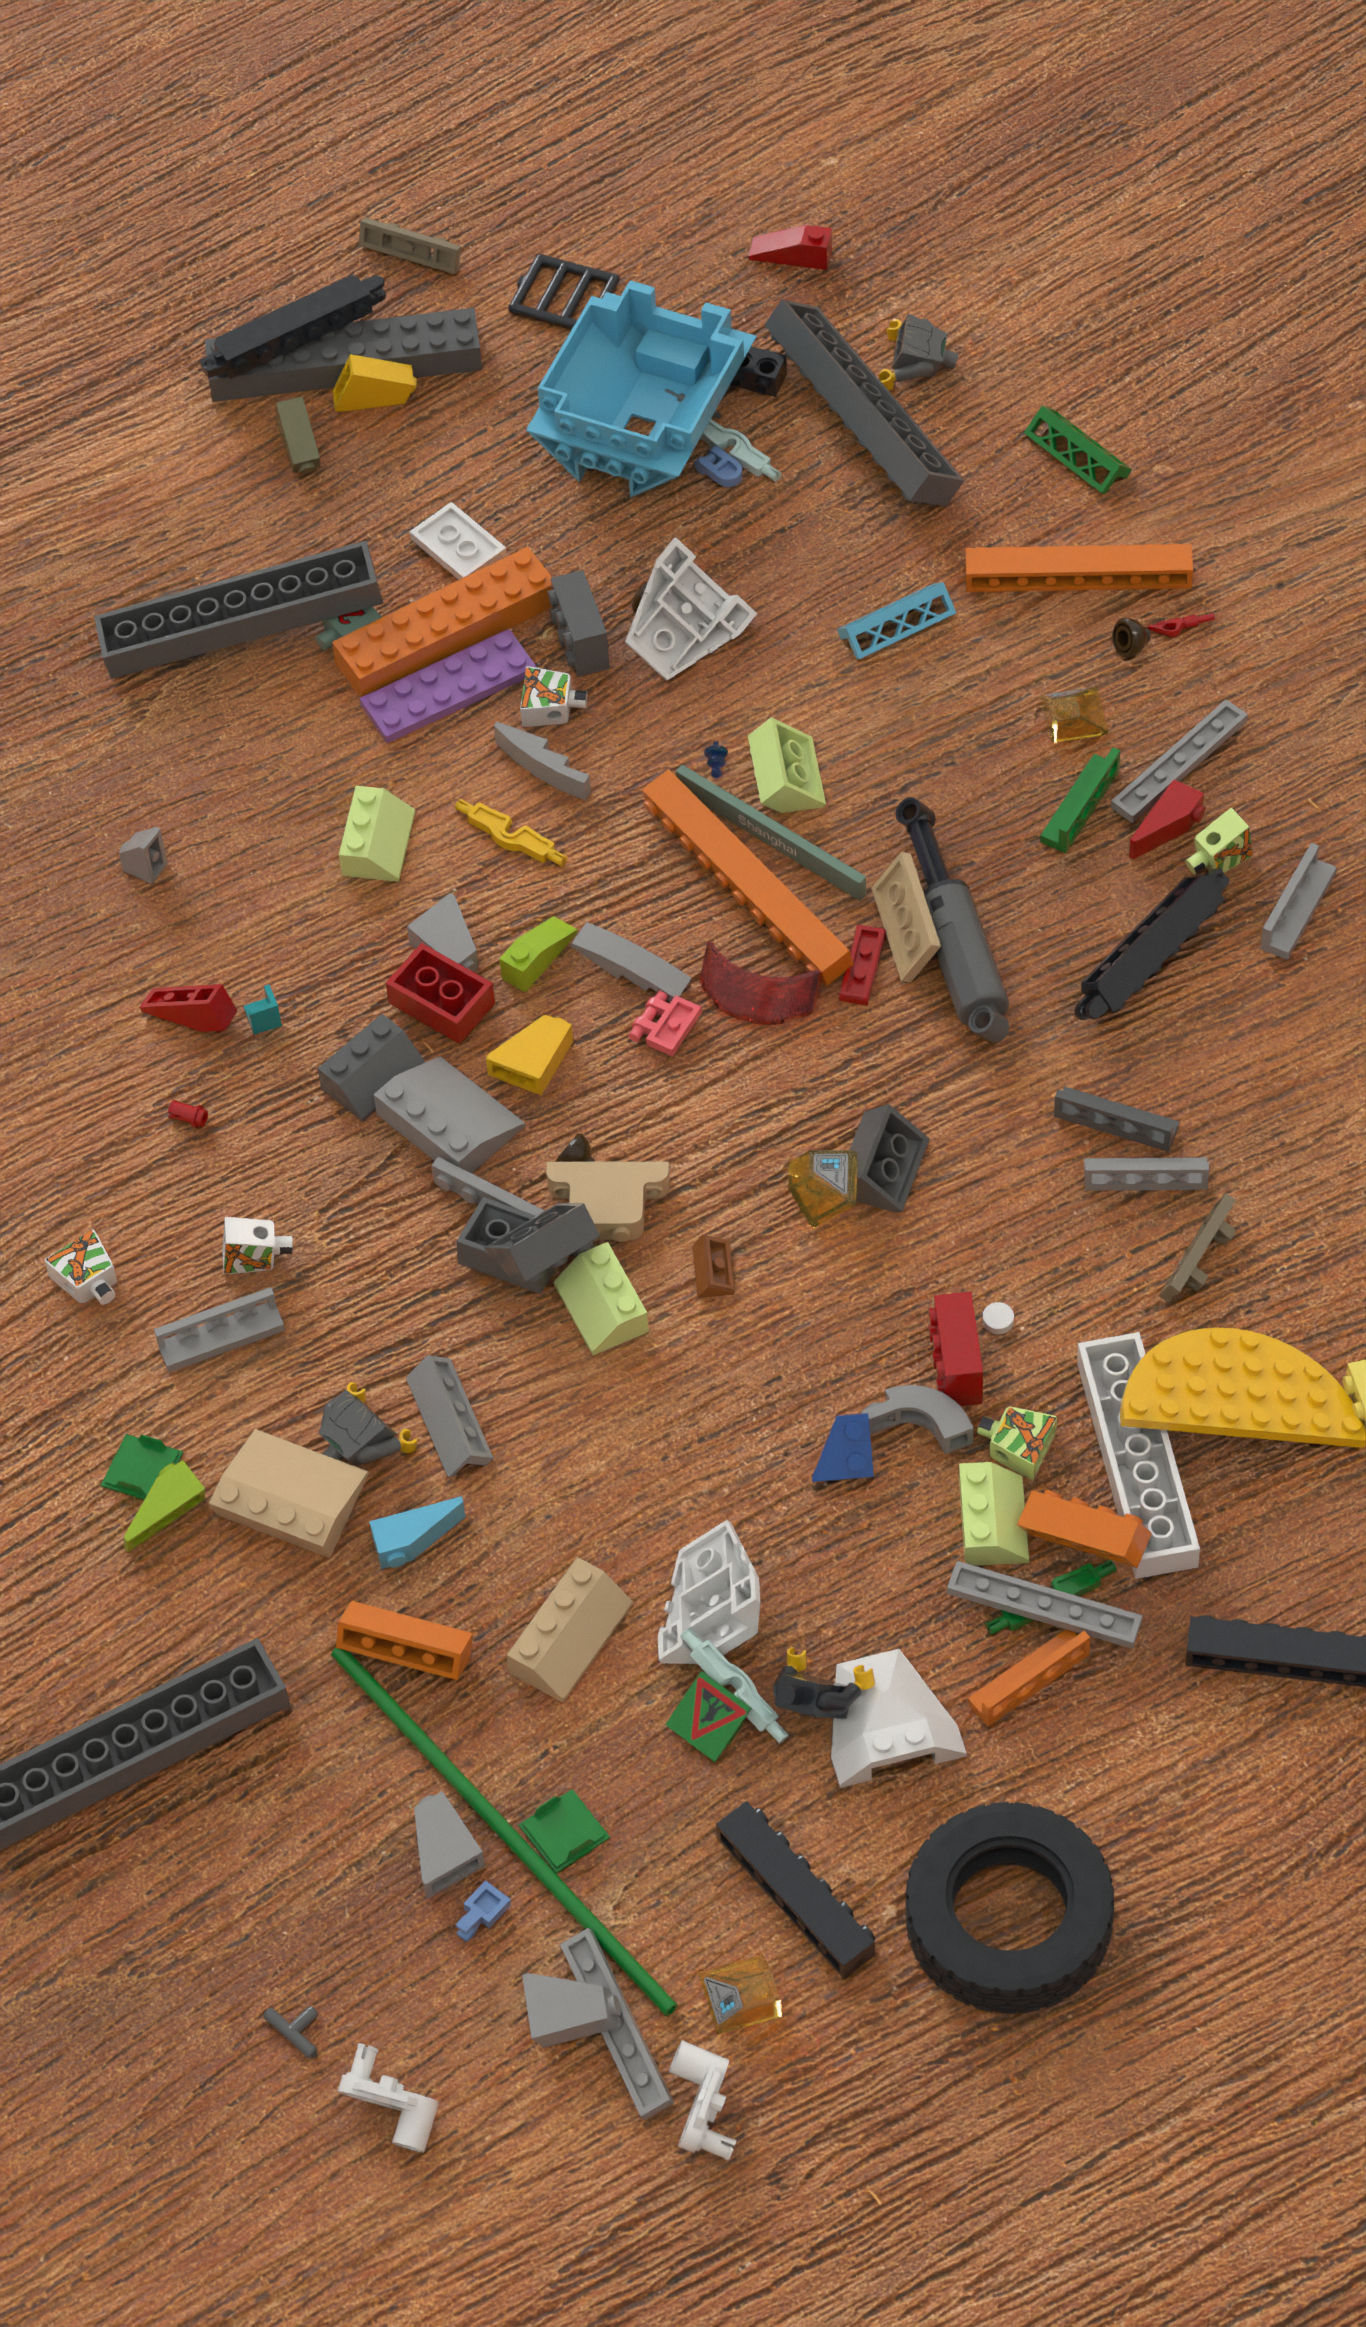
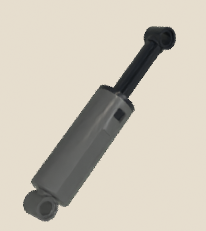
M908 797L899 803L896 809V819L906 827L908 834H910L928 885L923 892L941 945L936 952V956L957 1017L962 1024L969 1026L971 1031L990 1043L1001 1042L1009 1031V1021L1004 1017L1009 1008V999L970 889L964 881L950 879L932 829L936 820L933 810L916 798Z

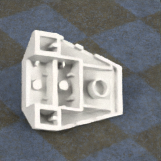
M674 538L657 558L625 641L632 650L665 680H669L696 663L697 660L739 636L757 614L738 595L729 596L692 561L696 556L677 538Z
M726 1520L679 1550L671 1585L675 1587L672 1602L670 1600L666 1601L664 1609L669 1613L666 1626L660 1627L658 1633V1657L662 1663L697 1664L690 1656L693 1650L680 1638V1635L689 1627L702 1642L709 1640L723 1656L743 1642L750 1640L758 1632L760 1611L759 1577L732 1523Z
M900 1649L837 1664V1683L848 1685L850 1682L854 1683L853 1669L859 1665L864 1666L865 1672L873 1668L875 1685L870 1689L861 1690V1695L849 1707L847 1719L833 1718L831 1760L840 1788L872 1780V1768L931 1753L935 1764L967 1756L958 1725Z

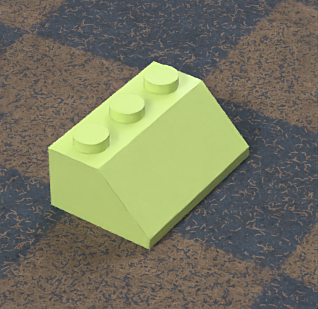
M772 717L748 735L755 771L754 775L757 781L761 804L780 813L822 808L826 805L812 736Z
M355 786L339 851L342 876L399 882L415 817V809L384 788Z
M608 1242L580 1253L554 1281L556 1290L592 1355L649 1332L647 1311Z
M992 1462L959 1463V1491L965 1563L974 1566L1029 1563L1027 1533L1017 1525L1025 1507L1022 1476Z

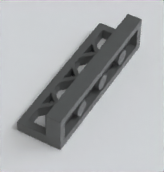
M1065 1086L1063 1091L1058 1089L1055 1095L1054 1117L1167 1152L1170 1151L1179 1129V1121Z

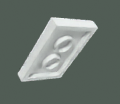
M452 502L409 531L410 539L458 580L501 560L507 555L504 545Z

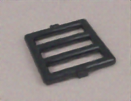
M538 254L526 275H521L517 282L518 290L510 302L508 310L512 314L572 329L577 321L572 316L592 279L606 282L599 296L602 299L606 292L614 293L620 277L614 273ZM542 266L557 269L537 307L532 308L522 305ZM572 273L581 276L561 315L547 312L566 274Z

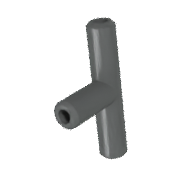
M308 2006L292 2023H289L273 2008H268L264 2012L263 2018L308 2059L313 2058L317 2054V2047L301 2034L318 2016V2012L314 2007Z

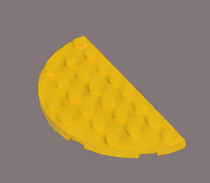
M1203 1328L1187 1331L1162 1341L1143 1356L1136 1365L1121 1399L1120 1426L1364 1448L1366 1445V1430L1363 1421L1355 1416L1352 1408V1399L1325 1368L1308 1355L1280 1340L1248 1330Z

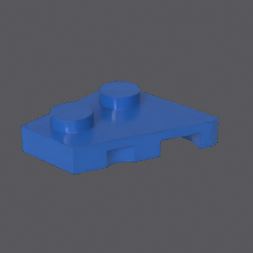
M868 1413L836 1415L816 1469L813 1472V1482L874 1477Z

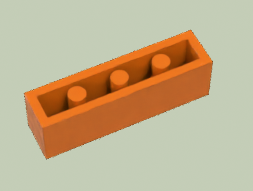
M1045 1490L1044 1494L1031 1491L1017 1524L1028 1535L1138 1568L1152 1535L1142 1525L1143 1520L1128 1513L1124 1517L1118 1516L1114 1510L1101 1505L1094 1509L1089 1507L1090 1505L1085 1501L1077 1498L1067 1501L1060 1494L1050 1490Z
M351 1601L338 1621L336 1648L458 1680L471 1657L473 1633Z

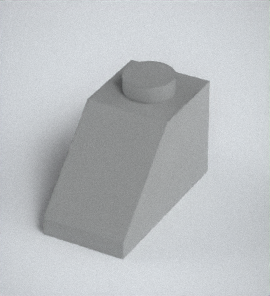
M153 827L136 832L129 841L122 845L119 856L123 871L150 884L155 881L168 864L161 829Z

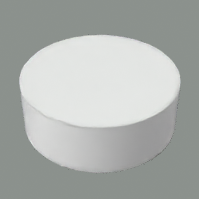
M996 1302L984 1309L983 1326L988 1332L999 1335L1007 1333L1013 1327L1014 1313L1007 1304Z

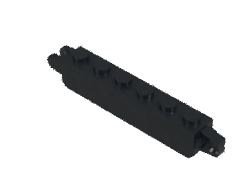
M375 275L360 281L357 276H347L217 337L214 342L215 352L200 360L201 370L208 379L224 373L232 379L325 334L340 329L357 319L365 317L373 312L372 306L379 304V302L386 298V291L383 289L385 284L383 277Z
M1221 868L1212 869L1204 876L1184 877L1081 982V991L1085 996L1076 1004L1074 1010L1075 1017L1080 1020H1087V1018L1098 1019L1104 1013L1113 1014L1120 1011L1126 1005L1125 1001L1144 987L1143 982L1149 976L1161 970L1163 967L1162 963L1168 957L1176 954L1181 949L1180 945L1187 938L1195 935L1199 930L1198 926L1204 920L1212 917L1217 912V907L1225 900L1221 893L1230 881Z

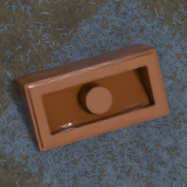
M702 1235L692 1247L697 1296L733 1295L735 1293L730 1240Z

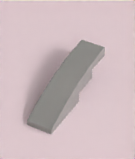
M496 721L494 724L496 744L515 762L555 788L585 801L591 793L590 776L570 768L569 757L550 751L548 740Z
M588 922L585 923L570 945L617 979L623 975L644 991H647L649 987L656 992L663 991L668 995L667 1000L670 1002L675 995H681L692 979L667 961L639 945Z

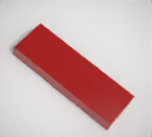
M857 925L850 950L854 965L847 968L844 973L839 1001L868 1006L886 938V929Z

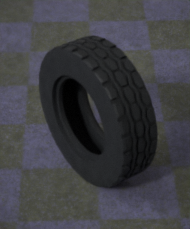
M1019 1802L991 1803V1805L985 1806L983 1804L973 1807L965 1813L960 1812L948 1819L946 1824H941L930 1834V1839L924 1841L917 1852V1858H914L908 1874L909 1879L907 1880L905 1902L908 1939L911 1941L910 1946L916 1960H920V1966L930 1979H934L935 1984L946 1994H951L954 1999L968 2006L971 2004L976 2009L988 2012L996 2011L999 2014H1016V2012L1028 2013L1039 2011L1040 2008H1049L1062 2002L1065 1997L1069 1998L1082 1988V1984H1087L1097 1972L1096 1967L1101 1965L1107 1953V1946L1110 1944L1114 1919V1886L1111 1884L1112 1877L1108 1865L1104 1864L1105 1858L1097 1845L1092 1844V1839L1081 1828H1077L1075 1823L1062 1815L1055 1814L1052 1810L1040 1806L1035 1807L1032 1804ZM999 1865L1023 1866L1042 1874L1057 1888L1063 1899L1066 1913L1057 1930L1040 1944L1022 1950L1008 1951L995 1949L974 1939L959 1923L953 1904L961 1887L972 1876L987 1868Z

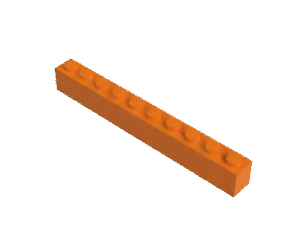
M669 769L642 789L645 798L643 805L653 817L656 814L658 815L666 831L669 834L675 833L679 837L678 840L687 852L692 850L697 855L696 858L705 870L710 868L715 873L714 877L723 888L728 886L733 891L732 895L737 903L742 907L746 905L751 910L750 913L759 925L764 923L769 928L768 931L777 943L783 942L787 946L786 949L789 955L796 962L801 960L806 965L805 969L815 981L819 979L827 987L845 973L847 968L854 965L850 950Z

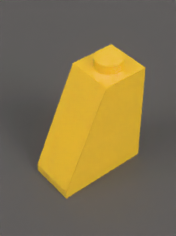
M350 354L333 388L335 411L343 412L406 404L410 394L415 392L417 384L416 377H413L412 365Z
M543 1015L488 1054L486 1057L488 1076L542 1096L573 1043L572 1024H569L562 1018Z

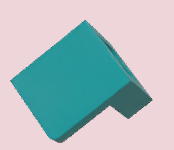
M269 984L263 986L265 999L243 1006L254 1035L282 1026L279 1007Z

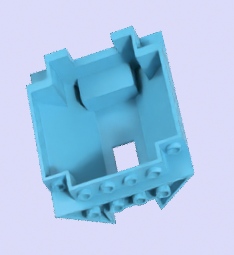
M631 280L621 296L608 292L605 293L602 299L591 296L538 387L539 408L526 431L579 482L588 468L629 479L631 498L679 477L757 336L732 329L731 310L705 302L701 309L702 320L656 307L655 287ZM667 388L679 395L683 393L685 398L679 402L677 397L664 390ZM632 416L655 423L649 436L625 429Z

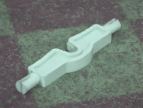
M710 419L700 437L701 440L711 448L718 446L723 450L729 446H734L729 455L737 460L743 468L757 477L764 474L774 482L780 479L781 471L770 465V458L752 447L744 434L734 429L724 428Z
M690 1627L680 1635V1638L693 1650L690 1656L703 1671L722 1686L732 1685L736 1689L734 1695L752 1708L747 1718L759 1731L762 1732L766 1729L778 1744L782 1743L789 1736L775 1721L779 1717L778 1714L758 1694L754 1683L745 1672L734 1664L729 1663L709 1640L702 1642Z

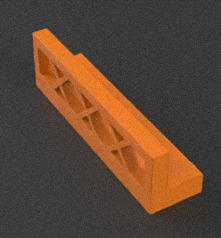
M1063 1630L968 1697V1705L989 1727L1088 1657L1090 1652V1636L1085 1631L1076 1635L1074 1631Z

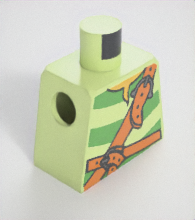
M1232 808L1228 809L1196 835L1194 839L1196 853L1186 859L1185 863L1194 875L1204 868L1208 871L1215 868H1221L1223 872L1230 870L1253 856L1249 826Z
M1010 1406L1005 1409L1000 1422L983 1416L977 1434L991 1439L990 1456L994 1460L1034 1481L1056 1435L1057 1417Z

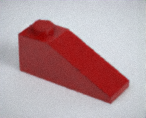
M802 225L755 236L748 260L827 270L832 254V228Z
M1173 779L1131 837L1129 857L1136 859L1188 832L1195 822L1199 823L1206 810V807L1203 806L1204 793Z
M223 984L152 988L139 1007L144 1013L200 1032L224 1031L238 1012Z

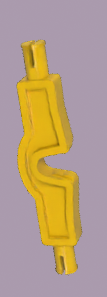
M459 799V802L457 801L455 810L466 814L470 824L490 834L493 841L500 847L511 851H521L542 863L549 859L560 867L566 864L568 856L556 851L554 842L541 836L530 827L524 825L516 832L509 834L507 832L512 826L510 816L493 810L482 803H477L473 806L463 799Z

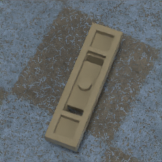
M366 217L360 221L359 246L452 274H456L460 269V245L450 243L447 239L441 237L433 238L400 228V225L391 222L386 224Z
M1227 1193L1214 1204L1159 1296L1168 1303L1181 1292L1184 1285L1195 1291H1198L1204 1285L1208 1276L1196 1265L1212 1239L1226 1245L1235 1234L1236 1230L1224 1221L1236 1201Z

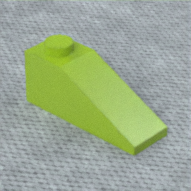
M553 916L517 938L499 958L502 980L526 993L576 936L578 929Z
M183 1460L176 1465L171 1463L159 1472V1476L156 1478L124 1535V1548L127 1552L205 1500L204 1486Z

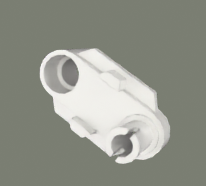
M682 2040L673 2058L669 2073L700 2086L678 2147L692 2153L699 2151L701 2148L728 2161L734 2150L733 2147L736 2144V2139H731L709 2130L707 2122L713 2123L717 2111L721 2112L726 2096L718 2092L726 2073L729 2059Z
M358 2043L350 2073L347 2072L346 2075H342L337 2092L355 2099L401 2111L392 2143L406 2149L424 2153L439 2102L426 2096L404 2091V2085L398 2084V2079L382 2075L380 2083L372 2082L370 2075L379 2049L369 2045L366 2047L365 2044Z

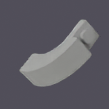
M903 1385L885 1389V1402H875L861 1410V1413H868L870 1435L898 1424L912 1423L928 1429L937 1439L944 1455L973 1444L974 1428L965 1411L952 1398L929 1387Z

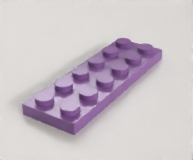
M507 629L359 698L360 705L385 742L389 743L524 680L526 666L536 668V665L511 630Z

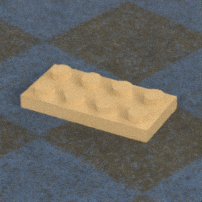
M900 852L872 887V891L884 929H886V935L900 979L904 982H912L941 945L910 853Z

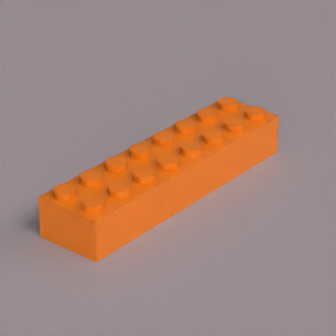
M527 546L333 641L335 664L361 698L552 608L547 591L551 590L550 578L552 576Z

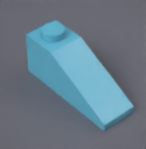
M462 1496L369 1521L381 1569L400 1567L406 1562L414 1560L463 1520L466 1516Z

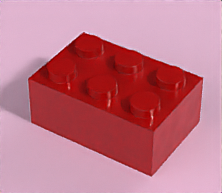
M420 943L386 982L389 1004L458 1044L467 1037L495 1004L492 982L423 943Z
M972 1292L934 1295V1307L928 1308L930 1322L928 1330L930 1343H933L932 1359L934 1370L936 1369L937 1391L946 1394L960 1406L983 1404V1367Z

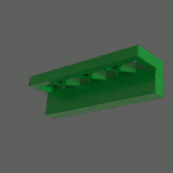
M1042 405L1024 434L1103 494L1107 493L1117 476L1127 479L1133 470L1052 408ZM1042 420L1048 423L1049 435L1039 437L1034 432ZM1066 437L1069 450L1059 452L1056 439ZM1076 453H1087L1088 465L1078 467L1076 464ZM1105 467L1110 473L1104 482L1100 484L1096 480L1095 469Z
M1112 747L1106 758L1093 754L1040 835V843L1067 853L1119 773L1121 750Z

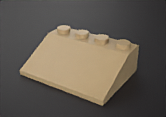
M255 1429L221 1476L209 1504L218 1516L330 1558L369 1472Z

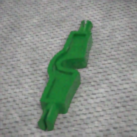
M1111 1560L1096 1567L1088 1563L1074 1571L1055 1577L1051 1582V1588L1080 1597L1100 1587L1101 1578L1116 1572L1117 1569ZM1001 1610V1616L986 1622L985 1626L989 1634L993 1635L1006 1627H1009L1011 1631H1015L1034 1620Z

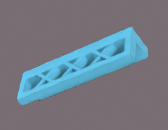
M944 582L933 583L838 628L837 631L841 639H848L857 660L956 614ZM941 596L947 611L940 614L929 611L932 600ZM925 603L924 609L921 608V607H918V606H920V605H922V604ZM911 609L922 613L919 623L915 626L905 623L907 613ZM901 615L900 620L895 619V617ZM927 615H929V616L932 617V618L926 620ZM888 620L898 624L894 636L890 638L880 634L884 622ZM876 627L875 631H872L870 629ZM903 627L908 628L907 630L901 632ZM863 632L873 635L870 647L861 651L856 635ZM878 638L884 640V641H881V642L877 643Z

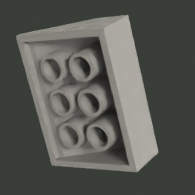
M441 1056L394 1076L373 1094L376 1113L380 1118L434 1161L440 1157L470 1173H473L525 1127V1122Z

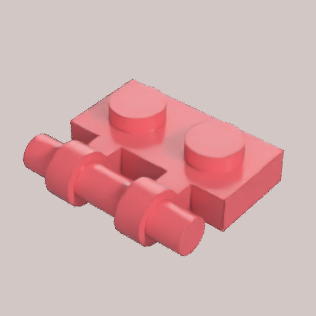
M658 991L645 1004L646 1010L641 1017H637L632 1023L633 1029L628 1036L632 1041L638 1042L642 1035L648 1034L646 1038L647 1046L673 1057L702 1014V1008L676 995L669 1004L665 1002L668 995L663 991ZM662 1015L657 1023L652 1022L655 1016Z

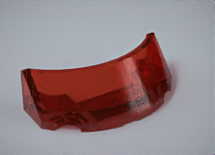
M707 942L699 982L703 992H707L714 1000V1005L721 1011L738 1020L761 1025L784 1024L785 1019L796 1016L804 1018L812 1014L821 993L820 970L815 969L805 974L789 977L758 975L734 965L717 950L714 942Z

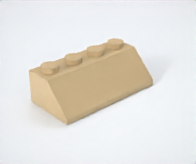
M577 1557L508 1652L509 1673L564 1703L630 1610L633 1601L604 1571Z

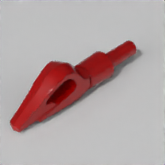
M1211 613L1196 617L1194 614L1183 618L1158 622L1154 625H1148L1147 628L1149 631L1166 637L1176 638L1181 630L1198 627L1199 623L1215 620V615Z

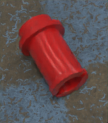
M173 1100L168 1108V1118L190 1123L193 1128L204 1127L208 1119V1110L204 1109L203 1105L195 1107Z

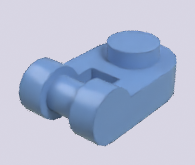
M718 446L708 450V455L705 457L701 456L694 461V467L700 474H706L721 486L733 487L742 480L741 464Z

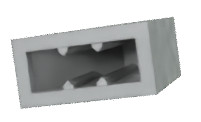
M449 893L407 926L409 944L415 949L420 943H423L472 972H475L479 967L477 950L457 900L452 893Z
M443 1791L435 1796H426L414 1807L424 1893L429 1899L483 1868L485 1863L482 1850Z
M531 1973L522 1975L531 2038L543 2048L619 2028L617 2015L621 2014L619 2000L616 1995L610 1993L605 1987Z

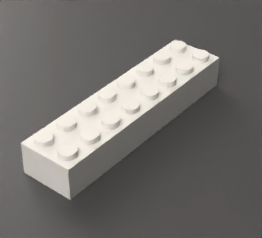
M1140 1332L1078 1343L1077 1365L1118 1516L1124 1517L1126 1513L1135 1515L1143 1520L1142 1525L1152 1533L1138 1568L1132 1567L1135 1579L1198 1568L1200 1554L1199 1543L1167 1430L1120 1426L1121 1399L1126 1384L1136 1365L1146 1355Z

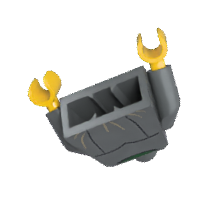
M908 314L902 324L898 319L890 321V328L886 332L889 340L896 341L891 368L895 372L892 373L888 369H883L878 375L879 380L888 391L894 387V381L896 380L903 382L913 378L934 377L941 365L950 369L955 367L958 353L945 349L947 334L936 328L928 319H919Z
M350 1382L347 1385V1390L325 1404L319 1434L330 1445L322 1453L323 1455L339 1461L345 1457L351 1463L359 1466L400 1452V1450L404 1453H411L417 1447V1439L405 1441L411 1437L409 1429H403L398 1439L394 1437L397 1433L364 1404L366 1401V1389L363 1388L357 1392V1384L354 1382Z

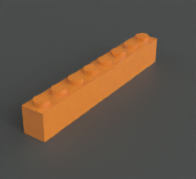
M1192 544L966 548V592L1192 588Z

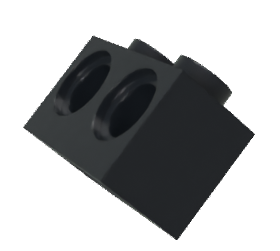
M751 346L730 386L776 397L787 375L786 355Z

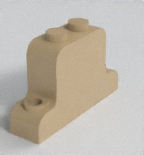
M547 1162L546 1174L549 1193L555 1198L569 1199V1203L585 1204L600 1234L593 1242L597 1240L625 1242L641 1237L644 1232L646 1200L662 1198L670 1190L669 1162Z

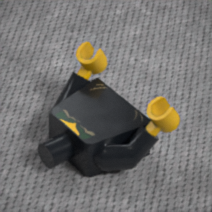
M790 1647L787 1649V1665L782 1668L774 1682L773 1694L776 1698V1707L813 1717L847 1719L848 1709L861 1695V1690L870 1689L875 1685L873 1668L865 1672L864 1666L859 1665L853 1669L855 1682H850L848 1685L840 1684L811 1675L797 1673L806 1669V1650H803V1653L800 1655H795L794 1647Z

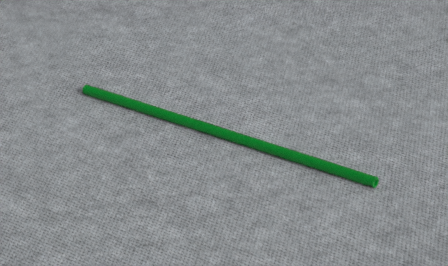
M335 1648L331 1653L335 1661L584 1929L589 1928L594 1932L603 1950L666 2017L671 2015L677 2009L678 2004L349 1651Z

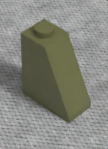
M303 396L277 402L276 422L293 473L300 471L301 474H306L316 470V467L320 466V456Z

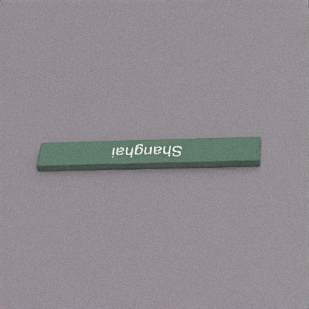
M681 765L675 771L676 777L707 808L859 901L866 895L865 875L688 767Z

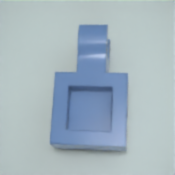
M485 1880L464 1902V1910L468 1913L456 1924V1927L459 1929L456 1933L457 1936L468 1942L475 1935L481 1923L490 1928L511 1906V1899Z

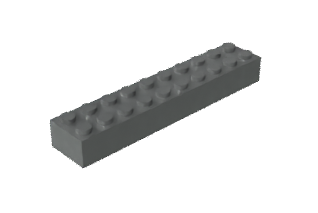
M781 299L764 324L771 333V338L780 344L785 350V355L800 367V373L810 379L815 385L814 390L825 397L829 402V408L840 415L844 420V426L855 433L859 444L871 452L873 455L872 459L888 473L887 477L903 491L902 495L908 501L913 503L916 501L923 502L930 506H947L963 484L964 479L818 307Z
M475 308L351 322L340 329L325 334L232 379L226 373L209 378L212 402L334 388L350 354L412 365L413 377L416 378L482 370ZM216 338L205 339L206 357L215 352L214 342Z
M365 540L95 615L94 619L102 657L110 678L113 679L383 604V599L374 563Z
M256 1638L1 1764L0 1850L289 1707L290 1702L287 1689L259 1639Z

